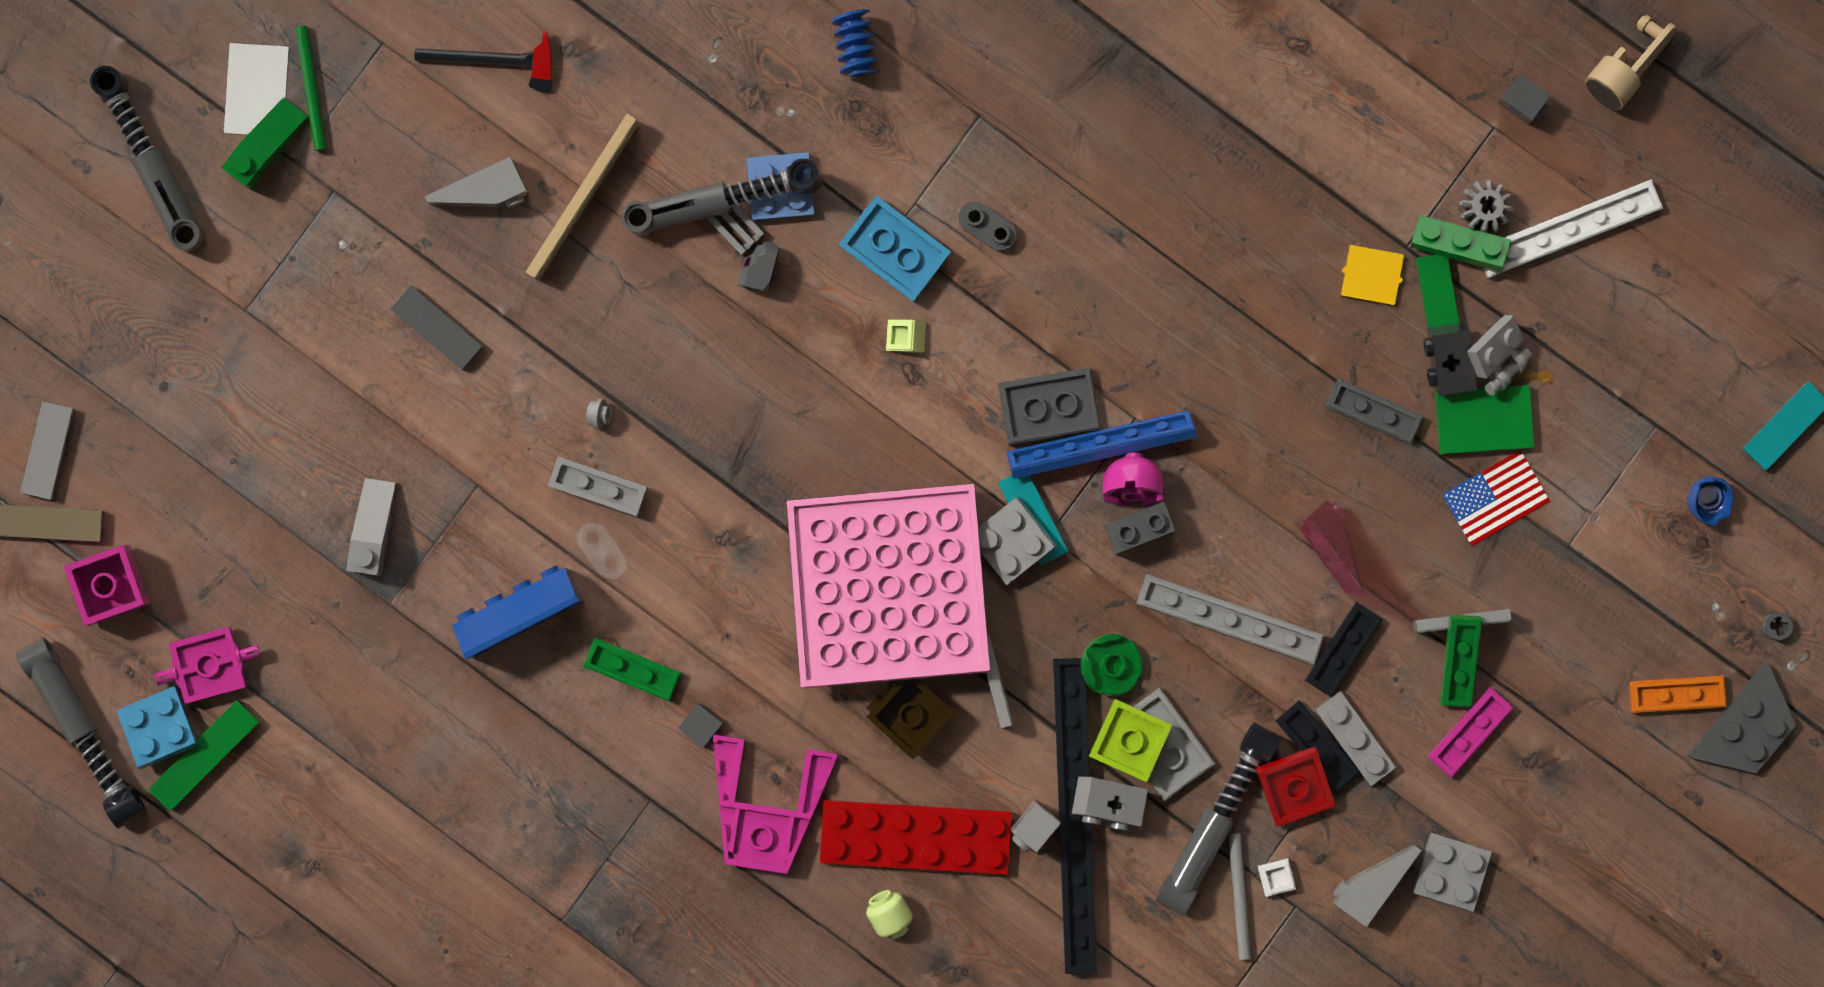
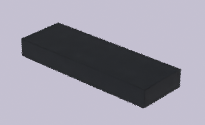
M1355 602L1304 681L1332 698L1383 619L1358 602Z
M1299 700L1274 720L1300 751L1312 747L1316 748L1327 782L1336 793L1360 773Z

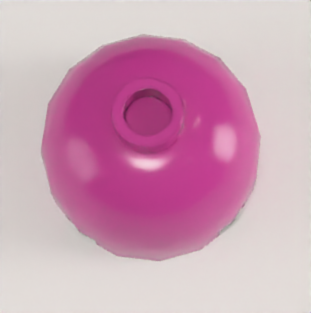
M1127 453L1124 455V458L1118 459L1108 466L1102 484V496H1104L1105 502L1116 506L1131 507L1129 501H1142V507L1158 504L1164 500V476L1160 468L1151 460L1143 458L1142 454Z

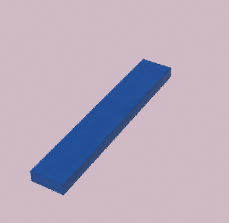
M1184 411L1010 450L1006 453L1012 477L1015 479L1197 438L1190 411Z

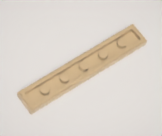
M626 114L526 270V273L537 281L538 279L540 280L639 126L638 121L629 114Z

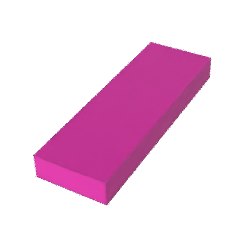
M1489 687L1427 757L1452 778L1514 707L1494 689Z

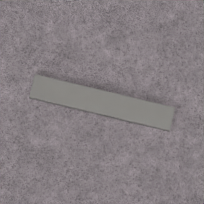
M1148 574L1145 575L1136 602L1138 605L1315 665L1325 636Z

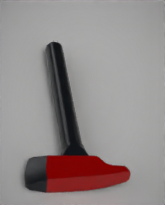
M547 30L542 33L541 44L536 46L534 51L523 54L415 48V61L522 66L532 70L529 82L530 88L539 91H551L552 56Z

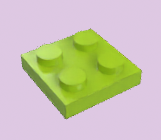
M1114 699L1089 757L1147 782L1172 724Z

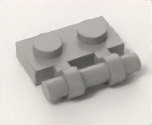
M1504 315L1467 351L1477 377H1489L1490 382L1485 386V390L1490 395H1495L1499 390H1504L1510 384V379L1515 374H1520L1527 367V362L1532 358V353L1528 349L1524 348L1520 352L1517 350L1524 342L1515 317L1511 315ZM1506 361L1507 365L1502 369L1500 365Z

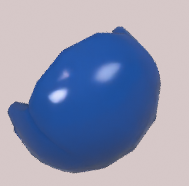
M1707 476L1692 485L1687 496L1689 511L1696 520L1703 524L1718 526L1721 520L1731 516L1732 506L1735 501L1733 488L1724 479Z

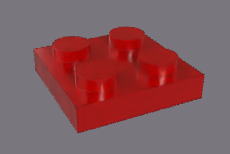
M1315 747L1256 768L1276 827L1335 806L1318 751Z

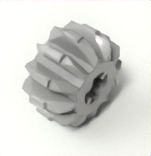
M1487 180L1483 189L1481 183L1476 181L1473 183L1474 192L1470 189L1464 190V196L1470 201L1462 200L1459 202L1460 207L1468 208V211L1461 214L1460 217L1461 219H1466L1471 216L1473 220L1468 225L1470 229H1473L1480 223L1479 230L1486 233L1489 224L1491 230L1496 232L1499 230L1498 221L1502 224L1508 223L1509 219L1503 213L1512 212L1513 207L1504 205V202L1511 199L1512 196L1511 194H1506L1501 197L1499 193L1504 188L1502 184H1499L1492 190V180ZM1480 200L1482 203L1486 200L1491 202L1489 208L1492 210V213L1490 211L1486 213L1481 211L1483 205L1480 203Z

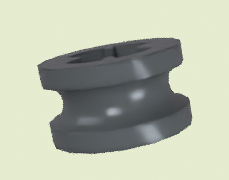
M1771 613L1762 622L1763 634L1768 639L1774 641L1786 639L1793 631V622L1785 613ZM1775 617L1779 619V623L1785 624V629L1780 630L1781 635H1777L1776 630L1770 628V623L1776 622L1774 620Z

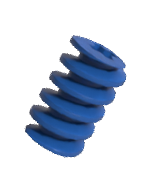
M870 10L849 11L832 19L834 26L841 27L835 30V38L843 39L836 44L837 50L844 51V53L837 57L838 61L847 64L839 69L841 75L853 78L880 73V70L870 68V65L877 62L878 58L868 56V53L876 49V46L866 44V40L874 37V33L864 31V28L871 25L872 21L862 19V16L869 13Z

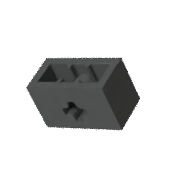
M1165 502L1104 525L1115 554L1175 531Z

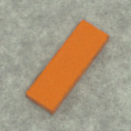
M1724 675L1629 681L1631 713L1727 707Z

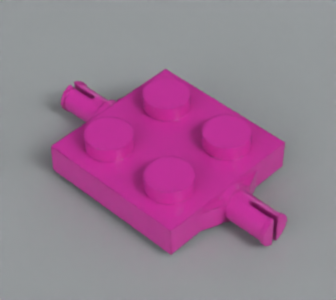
M231 626L171 642L168 644L172 655V669L154 673V678L167 676V678L156 680L157 686L175 681L181 689L185 704L248 687L243 672L244 661L261 658V652L248 655V653L260 650L257 644L240 650L235 642Z

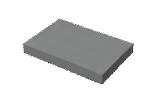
M1160 688L1133 706L1172 724L1149 777V781L1164 801L1215 765L1214 761Z

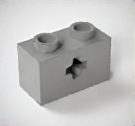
M1078 776L1072 814L1083 816L1082 822L1101 825V820L1111 822L1110 828L1129 831V826L1141 827L1148 789L1093 777Z
M1034 800L1011 827L1012 833L1015 834L1012 839L1024 851L1028 852L1032 848L1037 853L1060 825V821Z

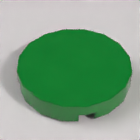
M1103 634L1093 639L1084 649L1081 658V673L1086 684L1094 692L1104 696H1121L1131 691L1143 670L1142 656L1138 647L1120 634Z

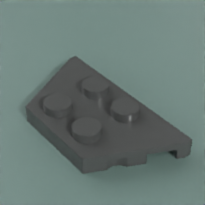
M1763 663L1690 750L1687 754L1690 758L1751 773H1757L1796 726L1769 664Z

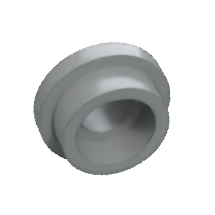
M598 399L589 403L586 421L588 426H594L595 430H603L605 425L610 423L611 407L607 406L605 399Z

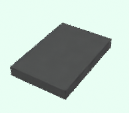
M1090 367L998 383L1008 445L1101 429Z

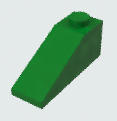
M283 97L238 144L221 168L252 191L309 116Z

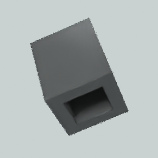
M1519 74L1514 78L1497 103L1528 125L1533 119L1539 121L1550 106L1545 102L1550 95L1522 74Z

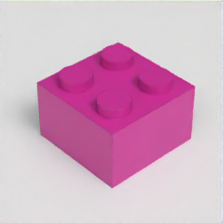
M121 545L63 566L84 626H93L151 605L130 545Z

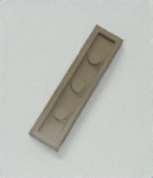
M0 505V536L102 542L104 511Z

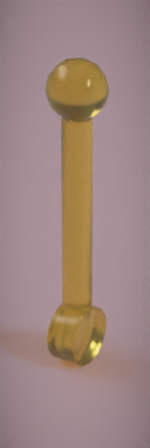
M1541 370L1539 372L1522 371L1513 377L1536 378L1541 382H1547L1551 379V373L1548 370Z

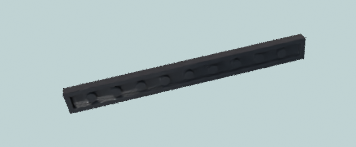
M1081 658L1053 659L1065 974L1097 973L1091 824L1082 822L1083 816L1072 814L1078 776L1089 777L1086 682L1081 673Z

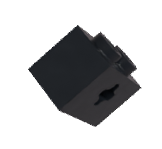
M1462 322L1427 328L1428 338L1423 339L1426 357L1431 358L1432 368L1427 369L1429 386L1434 387L1439 396L1477 390L1475 370L1467 353L1472 345L1470 329L1466 324ZM1452 354L1453 358L1450 359V364L1446 365L1444 362L1448 359L1447 355Z

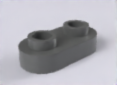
M969 202L961 208L959 223L966 232L996 251H1005L1014 244L1016 230L1011 222L980 202ZM974 211L978 212L981 216V219L976 223L971 222L968 218L969 214ZM998 229L1005 230L1006 238L998 240L994 235L995 231Z

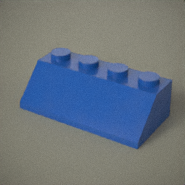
M557 565L540 573L543 579L533 584L528 579L514 586L513 590L515 593L503 598L502 594H499L485 601L486 608L478 612L471 608L456 616L459 622L453 624L452 627L464 658H474L584 602L568 569L562 568L559 570Z

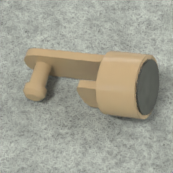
M1642 16L1637 23V29L1641 32L1645 31L1654 37L1655 40L1631 68L1624 63L1628 50L1622 46L1613 57L1604 56L1585 79V85L1591 95L1603 105L1614 110H1621L1640 88V76L1675 34L1676 25L1669 23L1663 29L1654 23L1650 16Z

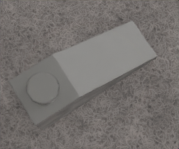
M508 157L425 196L430 205L502 207L506 205L507 209L523 203V197L529 193L513 159Z
M365 478L351 536L346 571L382 576L397 483Z
M1411 845L1350 877L1347 882L1342 880L1332 894L1336 897L1332 903L1367 927L1422 850Z

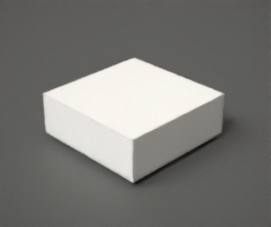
M1288 858L1257 866L1265 897L1296 889Z

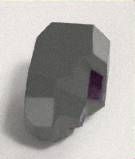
M770 242L757 245L754 253L745 258L737 285L769 293L778 259L779 247Z

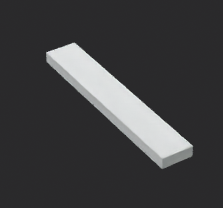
M1652 180L1505 237L1511 239L1502 272L1663 209ZM1483 267L1487 278L1502 273Z

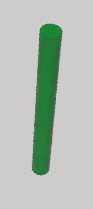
M299 26L295 30L314 151L326 150L327 147L308 26Z

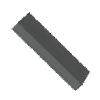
M410 286L391 308L394 313L461 370H464L483 348L481 344L413 286Z
M1337 378L1325 405L1326 408L1409 445H1412L1424 418L1419 413L1340 378Z

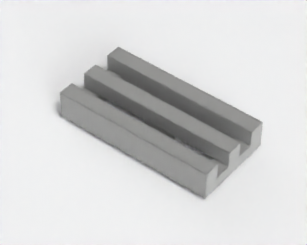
M736 204L731 205L732 210L755 233L753 237H750L728 213L720 215L746 241L743 246L713 216L706 218L741 255L748 251L764 235L759 227Z

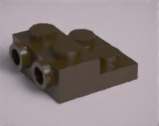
M919 679L890 681L887 685L891 690L886 696L882 698L878 694L866 707L870 711L866 718L908 756L914 759L955 712Z

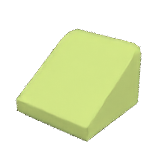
M888 320L886 351L923 353L925 351L926 323L918 320Z

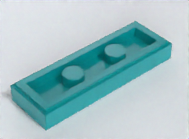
M1809 381L1806 382L1752 437L1742 450L1763 471H1766L1824 411V396Z
M1011 475L997 482L1007 502L1010 503L1013 499L1019 497L1057 545L1038 560L1039 565L1041 566L1067 553L1068 550L1030 476L1013 479Z

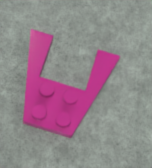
M713 735L725 864L787 874L838 754L806 750L797 811L735 802L745 739Z

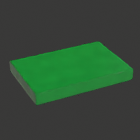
M1529 385L1508 386L1504 390H1499L1495 395L1488 394L1485 388L1439 396L1437 392H1434L1439 454L1534 448Z

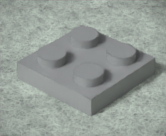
M1019 497L1013 499L978 527L980 552L1006 585L1057 546Z
M1430 832L1412 893L1474 912L1492 852Z

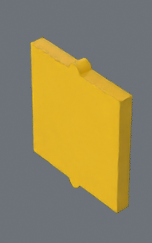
M1350 245L1346 267L1342 269L1344 279L1340 296L1395 306L1398 286L1403 281L1400 275L1404 255Z

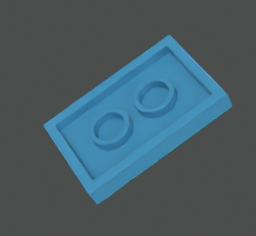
M877 195L838 245L912 302L916 300L951 253L950 250Z

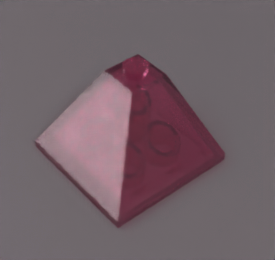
M1325 500L1294 523L1349 599L1361 598L1365 594L1347 526L1342 520L1346 515L1336 502L1331 504L1328 500Z

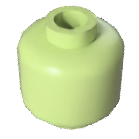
M885 890L874 895L869 900L866 915L879 936H891L892 939H896L907 933V926L911 923L913 914L901 894Z

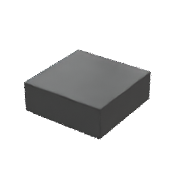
M698 704L679 726V729L703 748L723 723Z

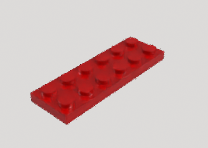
M823 800L820 863L1008 875L1012 812Z

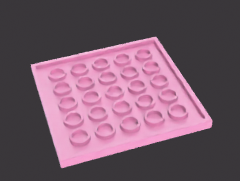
M974 484L787 501L800 684L802 689L990 672Z

